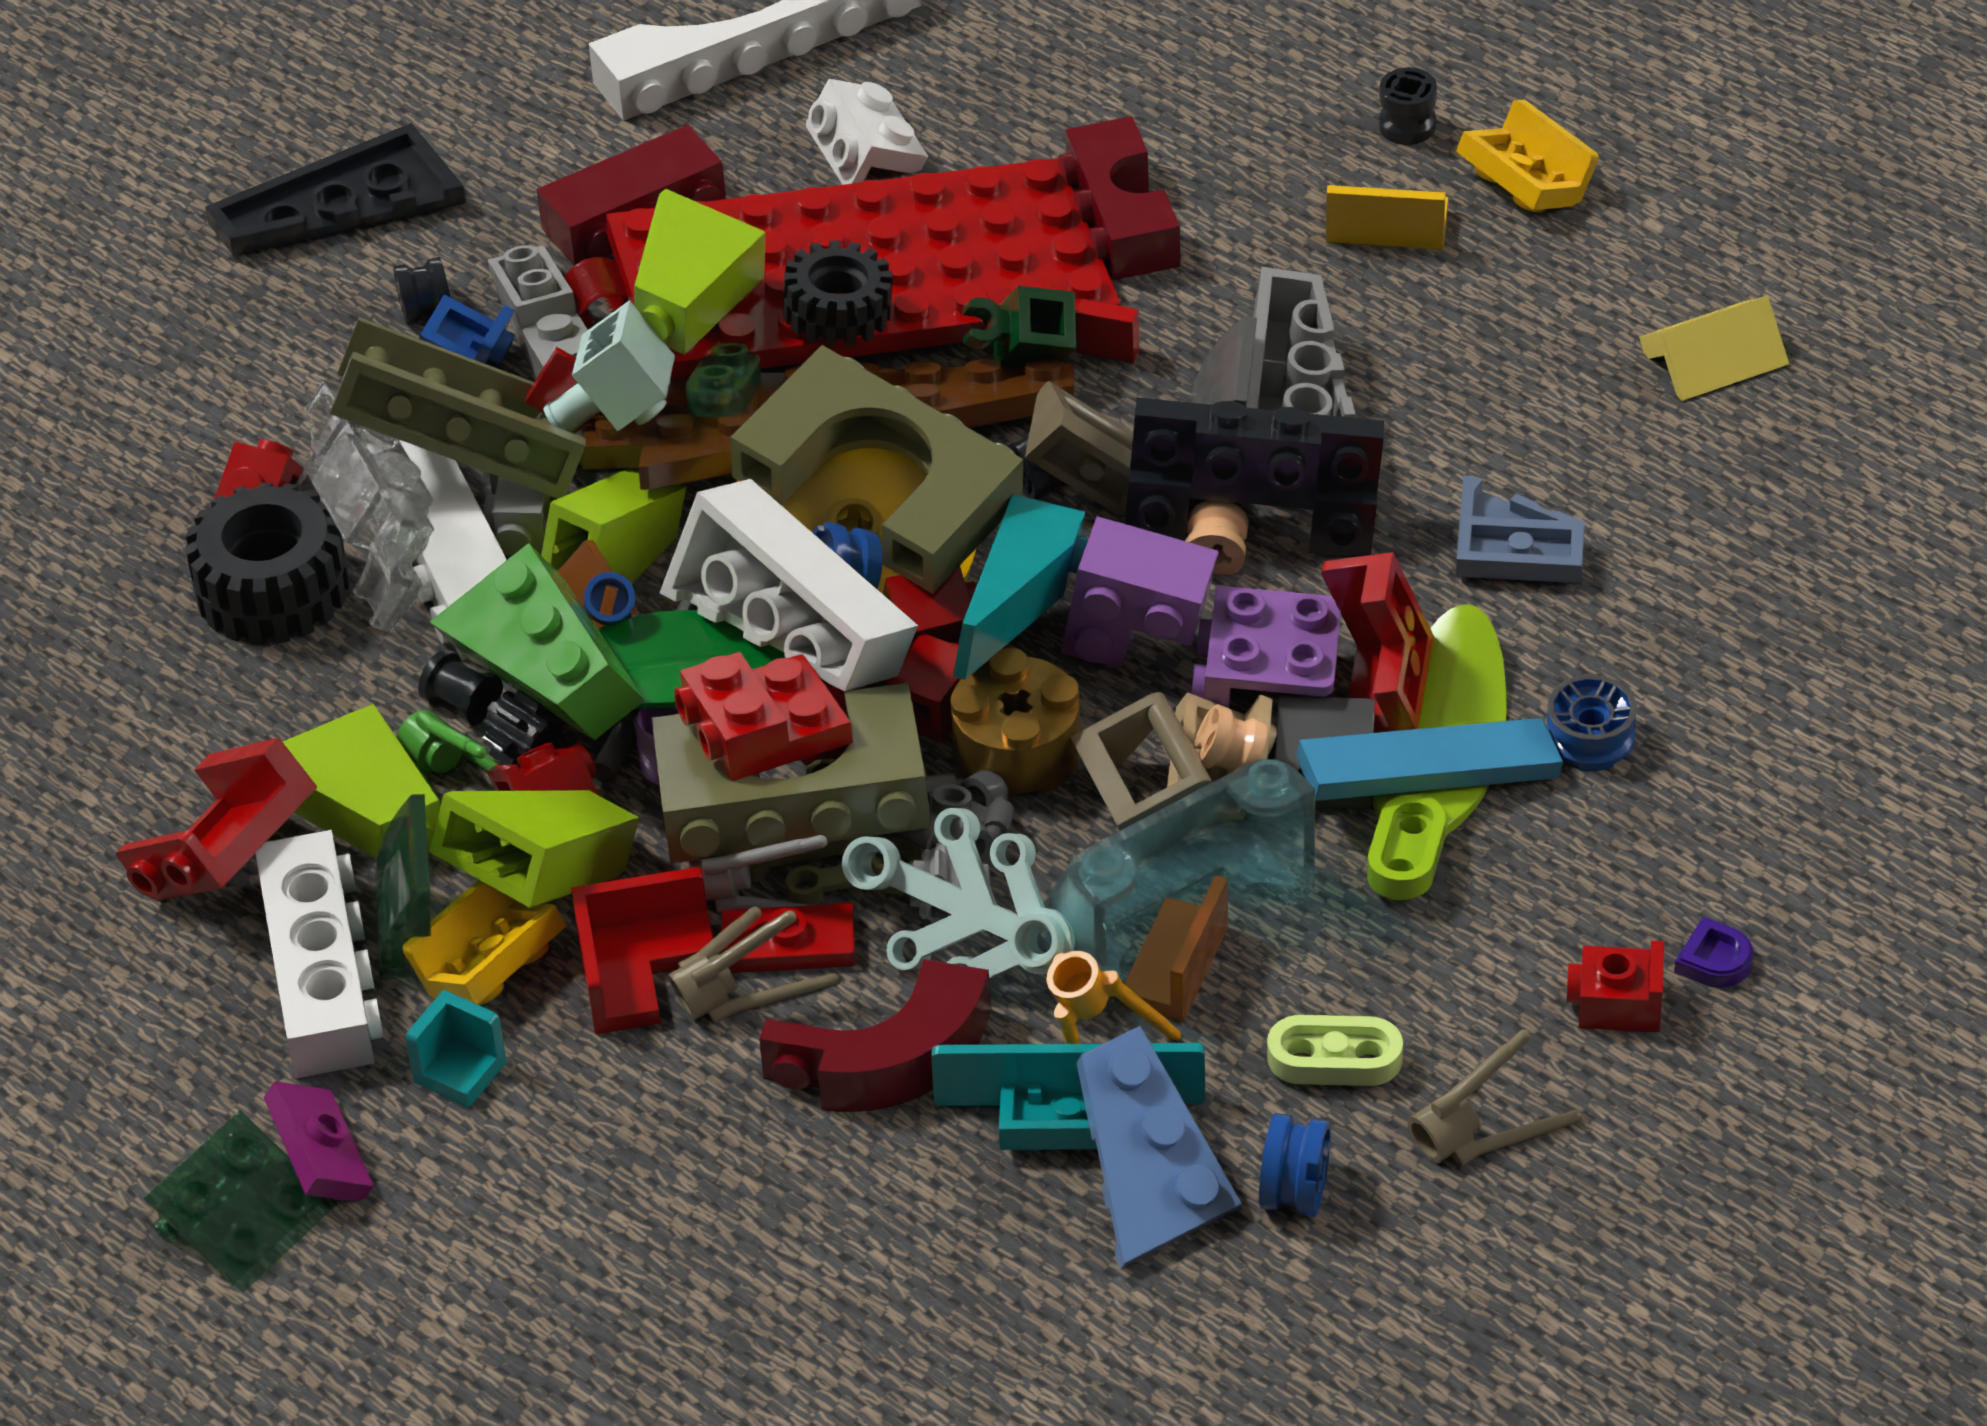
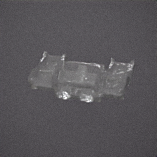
M324 380L305 409L310 422L311 446L306 465L295 485H298L299 492L301 493L311 490L320 495L321 502L325 504L346 543L369 550L366 566L352 592L355 597L367 600L372 608L374 615L369 621L371 626L392 633L404 613L414 605L418 592L423 586L412 563L417 556L423 553L428 544L429 537L434 531V527L427 517L429 507L434 499L420 477L421 470L410 460L399 439L330 414L331 406L340 385Z

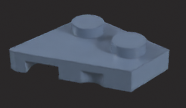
M1463 475L1456 577L1581 583L1584 521L1560 511H1548L1537 502L1515 494L1510 502L1482 491V479Z

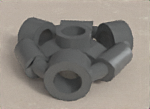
M986 770L978 771L968 778H955L952 772L925 775L931 828L896 832V834L924 850H931L936 847V843H940L934 832L937 816L947 808L968 809L979 820L980 832L975 845L981 861L987 860L990 856V848L993 841L999 835L1009 832L1014 816V807L1007 801L1008 789L1004 780L999 774ZM959 816L955 817L950 824V833L955 840L959 839L964 832V823Z

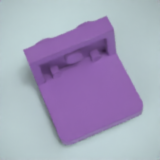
M1216 585L1212 619L1200 618L1197 656L1207 657V665L1195 664L1192 694L1227 708L1230 707L1232 688L1311 696H1327L1331 694L1334 689L1341 610L1338 609L1333 597Z

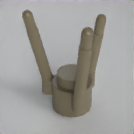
M758 907L750 908L700 951L678 963L679 969L668 974L674 992L692 1020H696L707 1013L714 1024L739 1012L836 985L839 983V976L831 973L729 1000L727 994L737 989V985L728 967L776 936L777 933L796 920L794 911H786L719 955L721 951L761 917V910Z
M1522 1029L1474 1071L1463 1078L1447 1094L1440 1096L1408 1118V1130L1413 1141L1435 1163H1441L1452 1156L1454 1161L1460 1167H1463L1479 1155L1536 1138L1581 1121V1112L1573 1110L1474 1141L1473 1132L1480 1128V1121L1474 1108L1465 1098L1529 1042L1531 1033L1528 1030Z

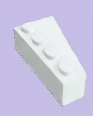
M752 479L697 492L660 590V594L675 602L685 599L698 606L697 613L715 623L726 621L743 630V638L759 647L771 645L785 652V658L804 654L820 679L845 692L897 677L918 628V625Z

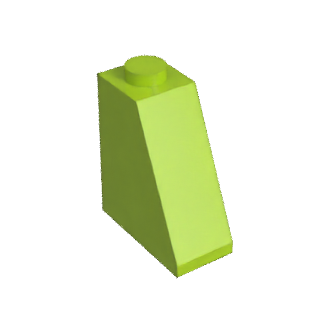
M668 189L659 194L634 285V306L668 348L685 355L764 279L765 231Z
M628 468L554 500L550 503L541 556L558 571L584 541L593 540L612 571L623 575L632 584L677 538L686 487L676 484L650 490H640L639 468Z
M374 704L282 741L317 785L314 792L296 809L294 814L325 831L332 830V834L386 865L405 857H419L430 850L440 810L439 799Z
M589 790L451 791L443 795L429 852L527 907L532 908L571 894V887L602 883L619 877L626 870L639 817Z

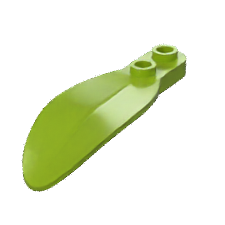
M1465 604L1451 608L1430 628L1434 635L1418 729L1506 721L1507 705L1504 660L1495 629L1487 615L1476 606ZM1490 785L1371 796L1374 810L1379 820L1368 853L1367 880L1370 887L1378 894L1398 901L1416 898L1428 891L1434 879L1446 836L1469 817L1483 799Z

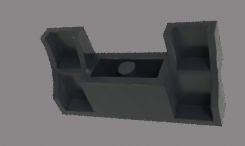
M1137 398L1125 524L1185 541L1190 498L1313 510L1309 553L1346 557L1371 555L1384 441V421L1309 414L1307 411L1297 407H1281L1276 410L1246 408L1243 404L1234 401H1220L1212 405Z

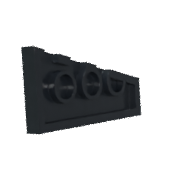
M410 123L207 205L205 209L208 224L230 253L236 256L466 203L462 183L416 127Z

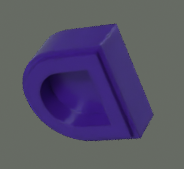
M1702 917L1675 960L1674 973L1711 987H1730L1742 982L1752 969L1753 946L1747 936L1739 930Z

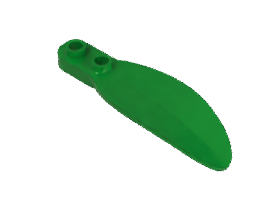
M698 610L659 611L629 617L617 625H605L598 629L645 699L635 709L677 708L674 699V689L682 687L680 670L702 664L710 658L741 652L750 667L755 669L765 666L773 660L785 658V652L771 645L759 647L743 638V630L726 621L715 623L697 613ZM885 680L868 686L869 688L884 686Z

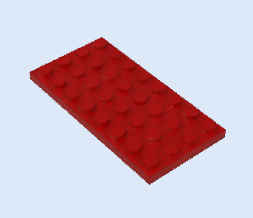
M1058 158L1034 159L1028 162L990 167L978 166L972 169L933 174L921 173L916 176L877 181L865 180L859 183L820 188L808 187L802 190L763 195L751 194L745 197L707 202L695 201L765 231L764 279L685 355L670 349L675 355L670 381L802 364L821 345L825 346V337L820 336L813 343L806 340V330L798 335L792 331L791 322L786 323L783 310L784 273L788 260L794 261V254L800 249L810 255V245L820 242L823 249H829V241L840 240V248L848 249L850 242L861 244L860 253H864L867 249L872 248L878 252L877 260L885 258L889 263V271L892 270L890 321H887L885 330L882 333L875 330L874 339L867 342L860 336H857V342L854 346L846 347L844 339H836L835 347L825 346L842 357H855L962 343L963 337L971 329L985 330V324L980 318L963 315L962 308L974 298H987L999 306L1018 285L1075 292V311L1081 299L1121 306V303L1102 258H1097L1089 239V226L1086 221L1082 222L1073 201L1074 190L1071 185L1067 186L1058 165ZM638 208L626 212L606 214L608 239L628 295V301L630 300L633 305L634 285L655 208Z

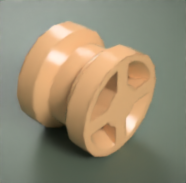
M1215 500L1203 501L1195 505L1188 513L1186 530L1188 537L1185 541L1218 550L1213 574L1233 575L1244 565L1246 552L1244 540L1247 538L1249 520L1246 513L1236 504Z
M1216 704L1203 719L1193 747L1205 769L1218 766L1225 769L1229 778L1242 783L1247 781L1259 763L1266 743L1267 725L1265 722L1255 718H1250L1246 721L1237 719L1229 708Z

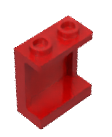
M280 738L209 754L194 771L217 800L186 831L127 843L116 852V857L127 870L126 875L129 882L137 891L156 901L223 888L314 792L317 785Z

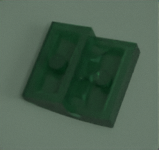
M425 794L411 795L399 808L383 836L375 866V905L379 981L405 978L404 938L431 936Z

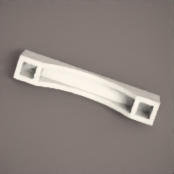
M782 0L760 11L714 23L688 26L638 24L588 43L593 84L624 121L643 113H653L663 105L689 95L705 93L713 86L738 76L754 74L764 66L790 56L806 54L812 48L839 37L855 35L861 29L891 17H902L912 9L922 6L921 0Z

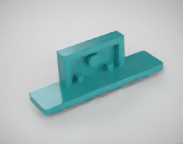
M1150 1043L1184 1103L1202 1104L1205 1101L1204 1045L1201 1043ZM1102 1044L936 1045L932 1048L934 1103L938 1106H1000V1150H1098L1097 1144L1092 1142L1077 1061L1082 1054Z

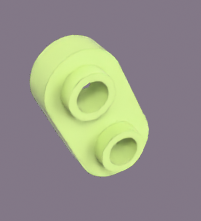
M1293 1015L1278 1021L1271 1028L1267 1038V1061L1271 1071L1277 1077L1293 1084L1376 1086L1392 1080L1399 1073L1403 1063V1038L1396 1026L1378 1017ZM1306 1053L1311 1057L1294 1056L1293 1054ZM1367 1054L1377 1056L1375 1058H1359Z

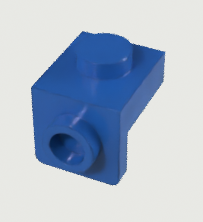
M444 294L418 339L487 365L490 361L500 366L516 334L507 330L515 310L504 304L494 321Z

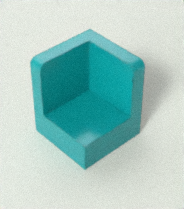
M444 989L406 1034V1044L414 1083L468 1108L507 1063L499 1016L493 1011Z

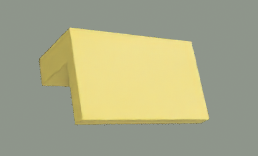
M1768 296L1743 301L1639 336L1643 351L1649 359L1659 356L1665 357L1676 395L1681 401L1789 365Z

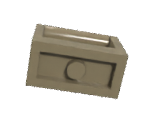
M1046 382L1036 398L1024 458L1114 514L1126 515L1133 433L1052 382Z
M1152 693L1070 737L1134 858L1160 850L1214 789L1213 781L1163 693ZM1154 729L1182 780L1135 804L1117 769Z

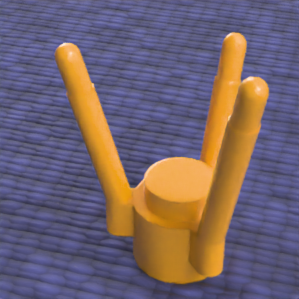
M1071 951L1065 954L1059 953L1054 957L1053 963L1048 969L1046 980L1048 988L1058 1003L1054 1010V1015L1061 1025L1065 1044H1081L1076 1025L1078 1018L1089 1019L1097 1016L1104 1010L1111 996L1118 998L1168 1039L1173 1041L1180 1039V1031L1169 1020L1123 984L1116 971L1102 972L1098 963L1090 954L1083 951Z

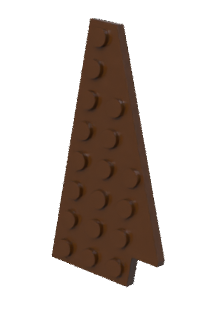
M1035 358L1027 361L1025 365L1001 366L995 360L981 359L971 361L965 367L942 368L935 362L920 361L908 364L905 369H881L875 364L860 363L865 370L892 385H898L907 389L916 399L937 411L955 416L967 428L1033 416L1037 395L1042 386L1048 381L1074 396V363L1061 364L1059 360L1054 358ZM802 365L790 367L784 373H760L756 369L725 373L724 375L671 380L667 397L664 398L666 405L656 416L642 425H637L633 420L619 431L614 428L602 412H599L586 422L583 435L586 438V446L582 454L583 469L639 468L640 490H650L732 474L731 436Z

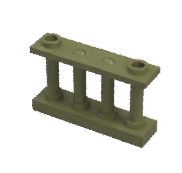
M358 318L337 375L343 378L331 406V415L559 499L566 496L585 449L586 438L576 435V431L568 432L552 426L543 412L525 403L526 395L534 382L367 319Z

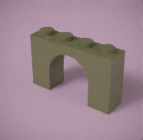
M823 345L731 436L732 477L738 481L752 479L781 506L826 461L846 451L860 448H880L897 452L915 462L924 471L926 478L882 524V565L932 594L1001 523L1012 494L1023 496V459L1018 457L1009 447L1002 443H994L967 428L955 416L937 411L916 399L907 389L886 382L865 370L856 360L842 357Z
M901 683L844 691L847 717L851 722L853 743H850L844 753L829 766L808 775L788 779H766L748 776L731 782L717 759L708 761L705 757L694 724L685 726L679 714L652 718L670 864L725 856L818 835L825 836L827 842L931 828L926 776L909 684Z

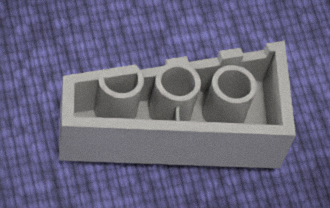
M1261 267L1253 317L1257 318L1246 408L1276 410L1281 407H1297L1307 411L1309 414L1355 418L1356 414L1352 398L1347 397L1343 381L1345 370L1341 353L1336 352L1333 341L1334 326L1321 275Z

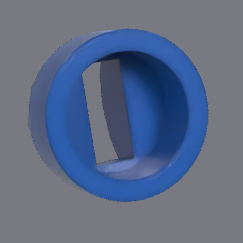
M615 572L598 574L586 586L583 599L584 608L595 622L607 626L617 625L626 620L633 610L635 603L634 588L630 581L621 574ZM606 586L618 588L611 616L600 613Z

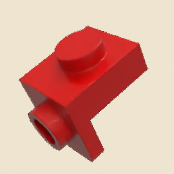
M259 439L257 447L235 441L214 499L221 495L229 497L234 494V489L246 486L247 489L258 488L259 483L273 482V487H282L285 483L290 484L291 479L304 482L308 471L292 459L294 451L287 446L266 439Z

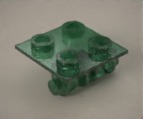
M241 1110L144 1197V1200L158 1212L159 1218L153 1223V1226L163 1240L173 1243L181 1236L227 1281L243 1293L337 1205L330 1198L305 1195L290 1158Z

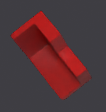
M1394 552L1325 561L1321 575L1338 609L1341 610V615L1357 645L1348 698L1375 699L1374 733L1418 729L1434 635Z
M693 867L571 887L576 929L595 1034L661 1024L652 974L679 969L678 963L696 954L713 940L702 869Z

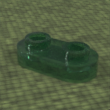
M739 343L717 345L712 348V354H708L700 360L686 383L687 408L692 414L702 417H726L744 411L749 406L762 383L761 360L756 353L748 351L747 346Z

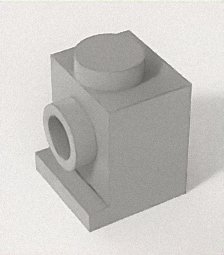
M489 473L492 494L486 495L484 516L491 530L495 531V538L503 553L513 556L528 543L538 553H542L550 503L556 500V498Z

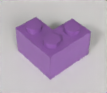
M1097 516L1078 567L1061 653L1091 663L1122 667L1134 630L1191 646L1210 591L1219 551Z

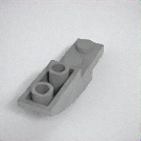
M517 246L507 250L503 256L489 259V270L502 306L505 304L515 310L510 324L535 380L556 346L577 357L582 334L588 329L577 313L572 289L545 246Z

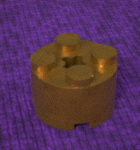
M1003 648L966 680L961 679L951 695L954 756L963 778H968L982 770L992 771L999 774L1004 780L1008 789V798H1016L1015 794L1036 791V795L1050 792L1065 783L1073 775L1079 765L1080 755L1070 737L1081 731L1079 685L1073 677L1048 661L1027 657L1020 649Z

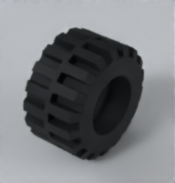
M273 482L259 483L258 488L247 489L244 486L234 489V494L229 497L222 495L211 501L212 508L210 510H201L195 516V526L189 527L186 534L187 546H185L197 608L201 617L206 616L208 626L217 632L224 627L226 638L238 641L243 634H247L250 644L263 645L265 636H275L276 644L290 641L288 633L298 630L302 637L315 632L314 621L318 620L326 625L334 618L333 606L342 608L347 599L345 590L349 589L350 578L339 518H336L334 508L329 502H321L319 494L311 490L301 493L299 492L298 485L285 483L282 487H273Z

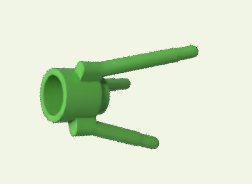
M420 710L410 715L398 730L397 739L438 799V795L426 776L427 772L446 773L457 765L461 756L485 771L496 765H503L488 756L485 747L451 728L432 711Z

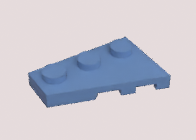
M1141 1026L1080 1056L1077 1061V1068L1092 1142L1097 1144L1104 1178L1102 1191L1106 1211L1110 1210L1117 1242L1114 1250L1120 1269L1232 1213L1241 1206L1240 1199Z

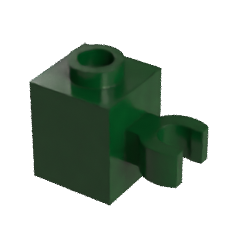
M1018 285L999 306L987 298H974L962 308L963 315L976 316L985 324V330L971 329L963 337V344L970 348L981 349L989 346L994 341L995 361L999 362L1001 366L1025 365L1027 361L1035 358H1054L1062 363L1076 349L1075 292Z

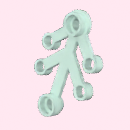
M947 808L937 816L934 824L935 836L942 845L946 846L961 888L902 861L896 846L885 838L867 836L857 838L848 845L842 859L843 872L846 879L853 886L865 890H882L892 886L952 914L917 931L902 930L892 935L888 941L886 952L888 960L897 969H921L923 960H930L933 953L985 930L1008 941L977 957L957 956L950 959L947 963L966 964L969 967L988 969L989 979L1019 966L1033 974H1047L1057 954L1074 951L1075 936L1069 920L1061 912L1045 908L1031 871V866L1036 857L1035 846L1023 834H1001L991 845V862L997 870L1004 872L1017 914L997 905L975 845L980 832L979 820L968 809ZM959 816L964 823V832L959 839L955 840L950 833V824L955 817ZM1014 841L1020 849V857L1016 864L1010 865L1006 859L1005 852L1007 846ZM880 852L884 858V867L882 873L877 876L872 870L871 862L874 855ZM1044 929H1047L1052 937L1051 948L1046 953H1043L1037 944L1038 935ZM910 938L916 945V955L908 963L903 956L902 948L904 943Z

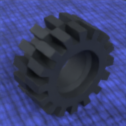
M840 240L829 241V249H823L820 242L811 244L810 255L800 249L794 254V261L788 260L784 273L783 310L786 323L791 322V330L797 335L806 330V340L815 343L820 336L825 337V346L835 347L836 339H844L846 347L856 345L857 336H860L865 342L874 339L875 330L882 333L887 326V321H890L893 276L892 270L889 271L887 260L885 258L877 260L878 252L872 248L867 249L864 253H860L861 244L850 242L848 249L840 248Z

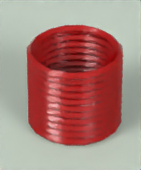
M607 257L585 259L574 265L564 276L573 291L577 313L588 330L596 324L591 323L594 320H589L593 317L588 316L591 313H586L589 311L586 309L591 303L603 297L602 299H608L604 302H610L606 305H612L607 308L612 309L609 312H614L628 302V295L617 262Z

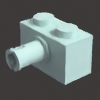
M629 300L582 334L572 376L578 383L554 401L545 404L543 408L545 415L552 426L568 432H573L599 412L605 415L617 431L633 420L637 425H642L656 416L666 405L664 398L667 397L668 387L671 383L670 377L675 355Z

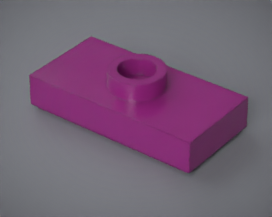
M274 1081L264 1096V1100L305 1195L353 1202L365 1199L374 1186L332 1091Z

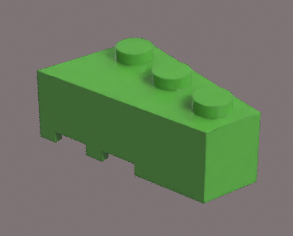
M529 543L430 621L468 659L479 666L482 665L516 690L523 691L541 703L544 708L594 740L645 701L567 581Z

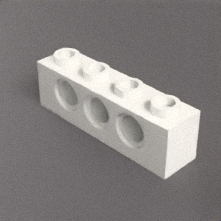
M332 830L265 842L256 852V859L295 1079L374 1064L371 1040L384 1038L377 999L363 1001L362 996L363 990L374 988L368 950L354 952L353 942L366 939L359 902L345 903L344 894L357 892L350 854L336 855Z

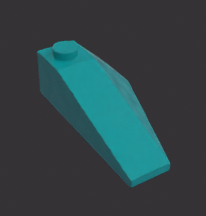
M1012 494L962 623L953 677L966 680L1064 596L1071 574H1077L1089 539L1081 536L1085 517L1084 511Z

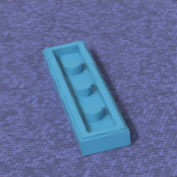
M1543 718L1299 740L1296 754L1315 801L1556 779L1560 776L1563 760Z

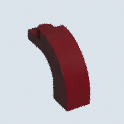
M924 959L913 993L904 1007L891 1018L868 1028L833 1030L766 1019L759 1038L763 1079L775 1080L779 1085L794 1090L804 1089L807 1086L817 1087L820 1091L821 1110L836 1112L878 1110L906 1103L923 1096L933 1090L932 1048L934 1046L978 1045L980 1043L991 1012L989 970Z

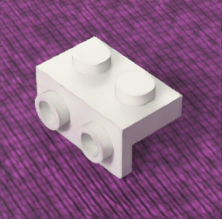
M828 79L818 100L810 108L806 127L842 185L864 181L871 167L914 173L923 168L928 158L927 153L914 135V129L905 121L892 101L893 97L890 92L876 83L864 82L861 85Z

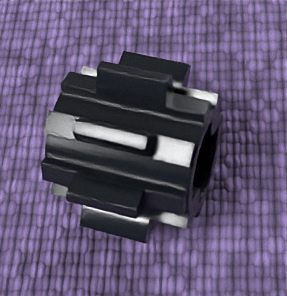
M510 690L506 691L496 702L493 701L487 708L489 712L485 720H482L481 729L485 731L483 738L493 745L489 755L503 765L518 764L517 758L520 755L546 743L552 742L555 750L559 749L562 741H565L567 734L562 729L565 723L550 711H544L541 703L521 690H518L515 694Z

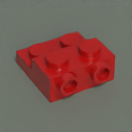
M737 652L728 656L713 657L702 664L680 670L682 687L674 689V699L679 716L685 726L695 725L699 743L708 761L717 759L731 782L853 743L850 720L804 654L776 659L765 666L752 669L741 652Z

